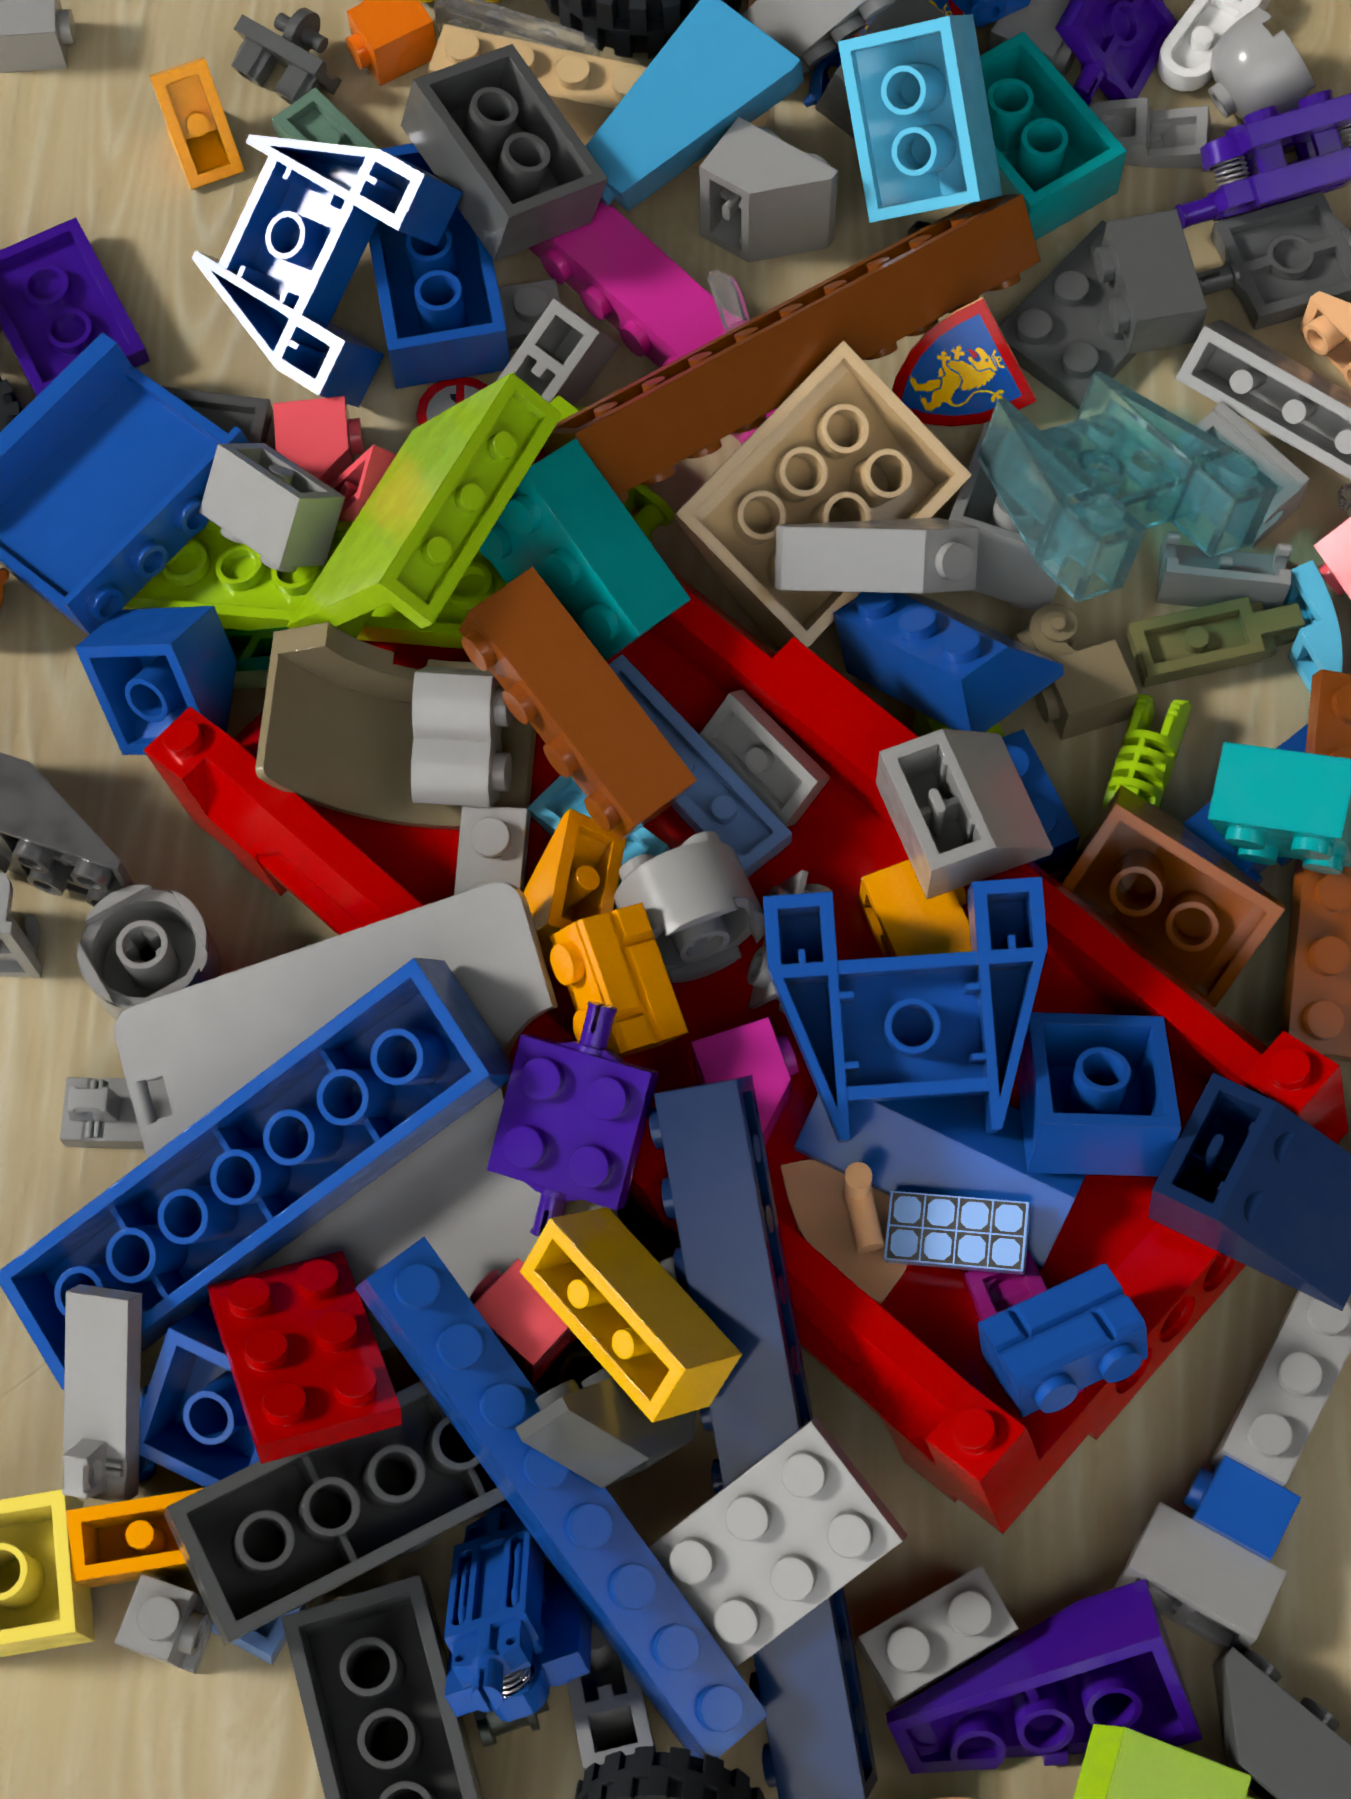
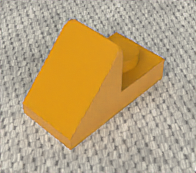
M201 57L149 75L167 125V133L190 189L192 190L244 172L242 161L206 59Z

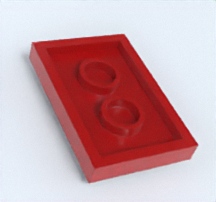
M343 1251L208 1286L210 1306L261 1464L402 1425L401 1406L361 1298L355 1289L356 1285Z

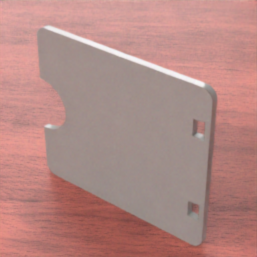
M492 882L124 1010L116 1021L114 1036L147 1159L413 958L445 960L509 1058L511 1050L523 1030L540 1015L558 1007L529 904L524 893L512 884ZM163 1078L173 1114L157 1120L147 1081H156ZM507 1084L488 1096L247 1275L343 1251L357 1287L367 1277L425 1236L463 1291L470 1298L477 1285L491 1271L498 1269L504 1273L518 1258L525 1262L539 1236L531 1234L530 1231L533 1227L541 1193L535 1191L523 1181L487 1170L507 1091ZM585 1200L568 1201L565 1215L605 1207ZM609 1208L619 1219L617 1210ZM361 1298L379 1350L383 1351L396 1347Z

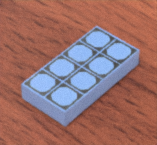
M890 1191L884 1260L887 1263L1025 1275L1031 1211L1030 1203Z

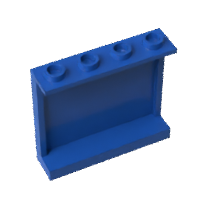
M102 332L0 432V566L7 568L9 573L90 635L113 614L122 610L153 577L163 570L165 565L195 534L205 528L209 519L199 513L217 446L218 444L249 443L242 430L236 426L229 433L225 432L132 366L118 343Z

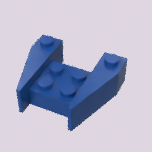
M249 134L246 143L268 155L266 163L221 259L195 251L192 259L278 371L319 396L325 398L345 396L346 404L359 408L384 354L330 321L371 235L380 220L400 232L437 247L463 192L420 167L380 149Z
M1042 877L973 881L967 891L971 951L854 960L837 961L832 891L763 896L768 974L838 1143H849L848 1103L983 1094L986 1133H997L1003 1129L1048 947Z

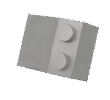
M987 423L984 424L967 469L972 475L961 486L949 517L950 521L979 527L976 589L972 591L1007 601L1010 605L1019 609L1036 611L1044 605L1052 604L1099 460L1098 458Z

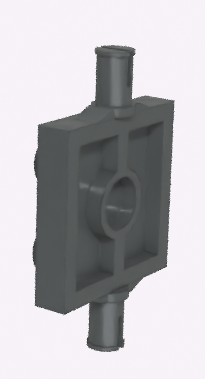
M1323 192L1214 223L1211 239L1222 260V266L1197 273L1203 296L1226 289L1232 290L1240 299L1254 330L1304 316L1310 297L1318 291L1351 302V229H1348L1334 216Z

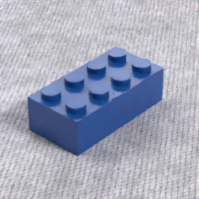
M413 143L380 149L434 175ZM457 206L437 247L400 232L379 220L369 240V246L396 389L503 371L510 362V352L493 258Z

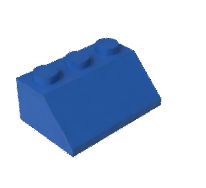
M861 592L856 598L833 613L847 673L953 730L986 732L1064 675L1063 664L933 599L915 593Z

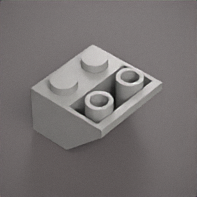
M738 117L699 166L700 236L747 262L828 248L834 240L838 170L831 167L819 155L807 154L781 140L772 130L762 126L757 127Z
M940 729L879 751L876 785L927 900L969 885L973 881H980L1052 854L1053 848L1000 733Z

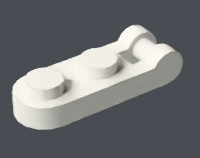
M1194 0L1165 39L1160 49L1157 72L1162 82L1178 91H1195L1204 87L1213 77L1210 67L1212 51L1221 35L1256 7L1265 10L1271 0Z

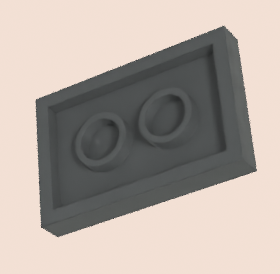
M1103 220L998 325L1019 366L1079 411H1082L1137 354H1128L1123 333L1114 332L1109 316V299L1112 297L1107 282L1100 283L1097 278L1094 252L1096 247L1102 246L1107 224Z

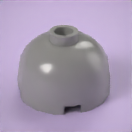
M1259 7L1243 16L1221 35L1212 51L1211 73L1216 84L1208 89L1209 95L1216 108L1225 118L1235 113L1242 122H1244L1243 117L1270 106L1277 105L1280 114L1289 112V110L1299 107L1298 101L1307 97L1305 93L1315 87L1313 79L1291 39L1284 30L1272 36L1263 25L1272 16Z

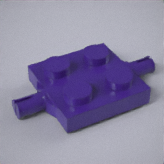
M1070 0L1055 29L1081 63L1082 71L1072 88L1087 105L1092 102L1098 87L1109 101L1139 97L1158 62L1163 42L1178 23L1163 0Z
M588 1001V1009L580 1041L561 1043L530 1033L520 1035L487 1170L523 1181L532 1189L541 1193L533 1227L530 1231L535 1236H540L550 1218L565 1215L568 1201L585 1200L614 1210L624 1208L626 1205L659 1071L626 1062L613 1050L607 1049L615 1013L618 1010L614 1006H605L604 1003Z

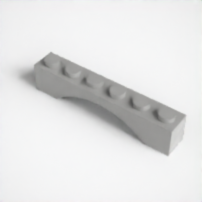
M1298 1290L1269 1348L1240 1398L1208 1464L1215 1466L1224 1456H1227L1282 1487L1286 1485L1351 1351V1294L1343 1311H1340Z

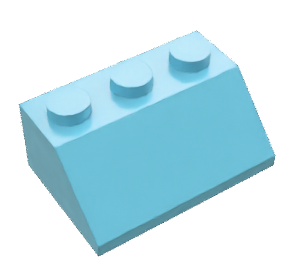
M973 14L945 16L838 41L869 223L1003 196Z

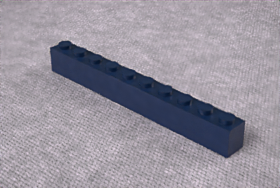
M752 1075L655 1093L656 1107H652L649 1111V1127L652 1141L656 1149H664L668 1177L663 1178L661 1184L663 1206L667 1217L670 1220L676 1219L681 1247L676 1248L674 1251V1269L677 1282L683 1290H689V1295L742 1353L711 1405L700 1409V1416L705 1430L714 1431L718 1459L713 1460L711 1470L715 1494L813 1419ZM843 1586L753 1654L756 1671L750 1675L749 1688L768 1713V1716L765 1718L769 1742L763 1745V1772L767 1785L770 1788L777 1787L779 1799H868L878 1780Z

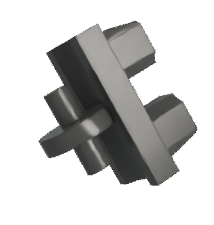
M306 7L296 11L292 17L279 13L275 18L274 27L283 32V36L276 34L247 16L241 15L234 30L244 40L231 66L243 78L259 87H263L278 63L285 67L286 70L273 91L288 104H293L315 87L319 91L323 89L332 95L335 94L342 80L327 71V64L324 60L309 52L310 49H313L321 54L328 46V38L319 34L320 17L317 13Z

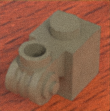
M1047 604L1037 609L1032 615L1029 628L1012 636L1013 640L1063 664L1064 675L1035 695L1036 704L1043 720L1046 723L1053 721L1061 741L1128 720L1139 692L1116 639L1079 651L1073 649L1072 646L1078 627L1076 615L1064 605Z

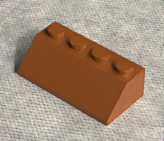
M533 566L469 610L459 628L460 633L463 635L461 643L467 656L480 670H490L504 689L502 692L503 700L510 712L522 724L526 725L530 722L546 743L543 746V750L552 767L565 778L571 776L587 796L584 799L587 811L603 830L610 831L612 829L620 841H622L664 813L697 781Z

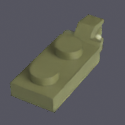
M1248 597L1131 622V624H1128L1126 636L1142 687L1144 688L1261 662L1263 659L1275 656L1278 646L1294 642L1299 630L1305 627V622L1298 603L1264 610L1262 602H1250Z

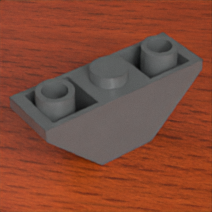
M603 1368L581 1382L582 1389H579L575 1379H572L539 1396L535 1401L540 1411L515 1428L522 1442L600 1488H605L648 1469L694 1440L696 1411L652 1423Z
M1232 1647L1222 1653L1212 1666L1226 1766L1251 1775L1249 1788L1262 1799H1351V1745L1335 1733L1340 1726L1338 1721L1315 1701L1304 1697L1299 1703L1277 1684L1282 1677L1281 1674L1256 1652L1246 1649L1242 1655Z

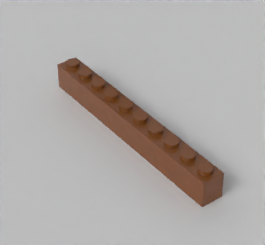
M1023 194L1003 195L969 203L559 421L543 446L546 455L548 456L576 438L620 501L624 503L628 499L627 491L639 484H653L671 477L676 472L675 464L686 458L695 459L716 452L722 447L720 439L731 433H743L758 428L767 419L766 414L778 408L842 341H845L862 360L878 359L895 352L898 349L896 343L898 340L906 336L911 337L925 334L930 327L939 322L938 318L947 313L951 314L980 299L979 295L987 291H997L1017 284L1021 280L1019 273L1041 262Z

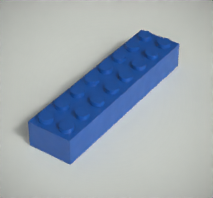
M413 958L0 1269V1286L61 1389L64 1390L65 1305L67 1290L82 1284L142 1293L141 1352L163 1337L167 1333L168 1327L210 1302L209 1285L240 1278L254 1270L509 1082L513 1064L445 960Z

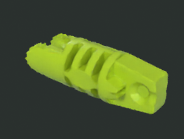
M1138 694L1122 740V747L1119 749L1112 770L1111 780L1105 792L1102 803L1104 809L1120 785L1157 808H1161L1163 795L1167 789L1174 761L1177 758L1191 714L1192 703L1186 700H1173L1170 703V708H1168L1161 733L1159 734L1150 731L1155 710L1154 698L1152 695Z

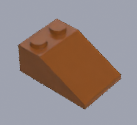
M1120 785L1057 879L1059 883L1213 1007L1217 1006L1285 911L1284 904L1178 820Z

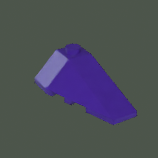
M1146 1579L1076 1601L886 1713L887 1724L911 1774L996 1769L1004 1761V1758L1042 1756L1044 1766L1068 1765V1754H1083L1086 1752L1093 1724L1126 1727L1176 1747L1203 1739L1171 1643Z

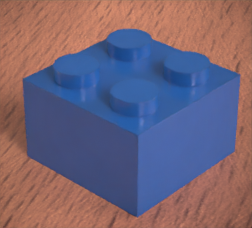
M1031 1012L1016 1072L1027 1173L1159 1177L1181 1131L1164 1016Z
M206 1304L168 1327L140 1411L139 1433L140 1456L203 1487H208L260 1461L212 1309Z

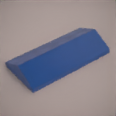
M983 1094L848 1103L849 1143H838L820 1097L817 1095L794 1146L795 1151L845 1174V1170L850 1164L855 1162L865 1163L872 1171V1187L889 1196L890 1191L1029 1202L1031 1211L1027 1251H1030L1037 1268L1042 1270L1086 1174L1027 1173L1019 1109L1008 1105L1003 1129L997 1133H986Z

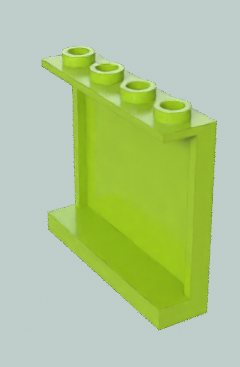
M511 372L413 429L289 621L287 627L292 629L329 622L339 630L357 638L373 611L387 603L421 629L432 625L563 414Z

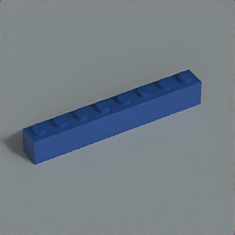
M425 1236L361 1282L355 1288L684 1749L691 1750L690 1756L701 1759L706 1754L717 1758L764 1720L768 1713L607 1489L600 1488L521 1441L515 1428L540 1411L535 1401L539 1395Z

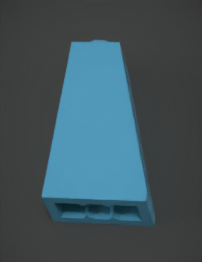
M700 0L585 146L608 178L600 202L609 206L614 200L624 209L630 211L710 153L738 117L751 123L794 92L804 81L801 59L722 0Z

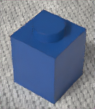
M1224 1456L1213 1467L1212 1471L1202 1466L1199 1468L1182 1503L1192 1508L1189 1518L1269 1562L1285 1533L1301 1497L1235 1460Z

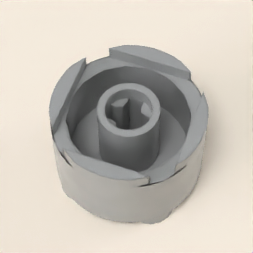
M703 831L688 838L682 846L657 856L652 854L638 855L628 860L619 869V876L622 882L614 894L615 910L643 903L672 983L696 980L726 968L742 957L738 945L751 934L757 944L765 934L764 912L735 850L721 842L717 832Z
M135 884L110 893L92 908L85 920L87 926L83 932L81 942L78 941L77 961L80 971L104 1009L115 1020L118 1019L124 1010L131 1006L220 976L219 952L200 912L186 896L174 890L170 892L152 888L151 885ZM155 953V958L148 962H144L143 959L145 957Z

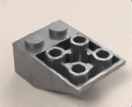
M0 752V872L6 874L8 870L28 877L27 881L31 885L52 895L61 896L65 890L86 896V902L93 907L110 893L123 887L134 885L122 861L29 761Z

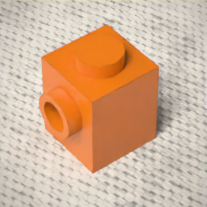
M364 0L359 5L347 10L351 35L345 39L348 51L357 67L361 70L368 67L380 86L431 61L437 45L434 23L419 0Z

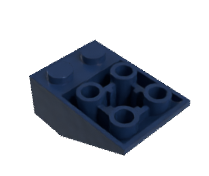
M1213 1072L1152 1189L1148 1218L1343 1311L1351 1294V1153L1280 1103Z

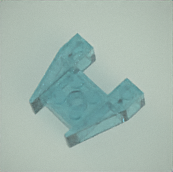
M1100 371L1093 373L1076 420L1045 430H1039L1005 397L998 399L977 457L1036 563L1077 603L1124 586L1148 528L1170 521L1210 558L1253 544L1278 489V485L1259 470L1258 465L1249 457L1242 455L1235 448Z

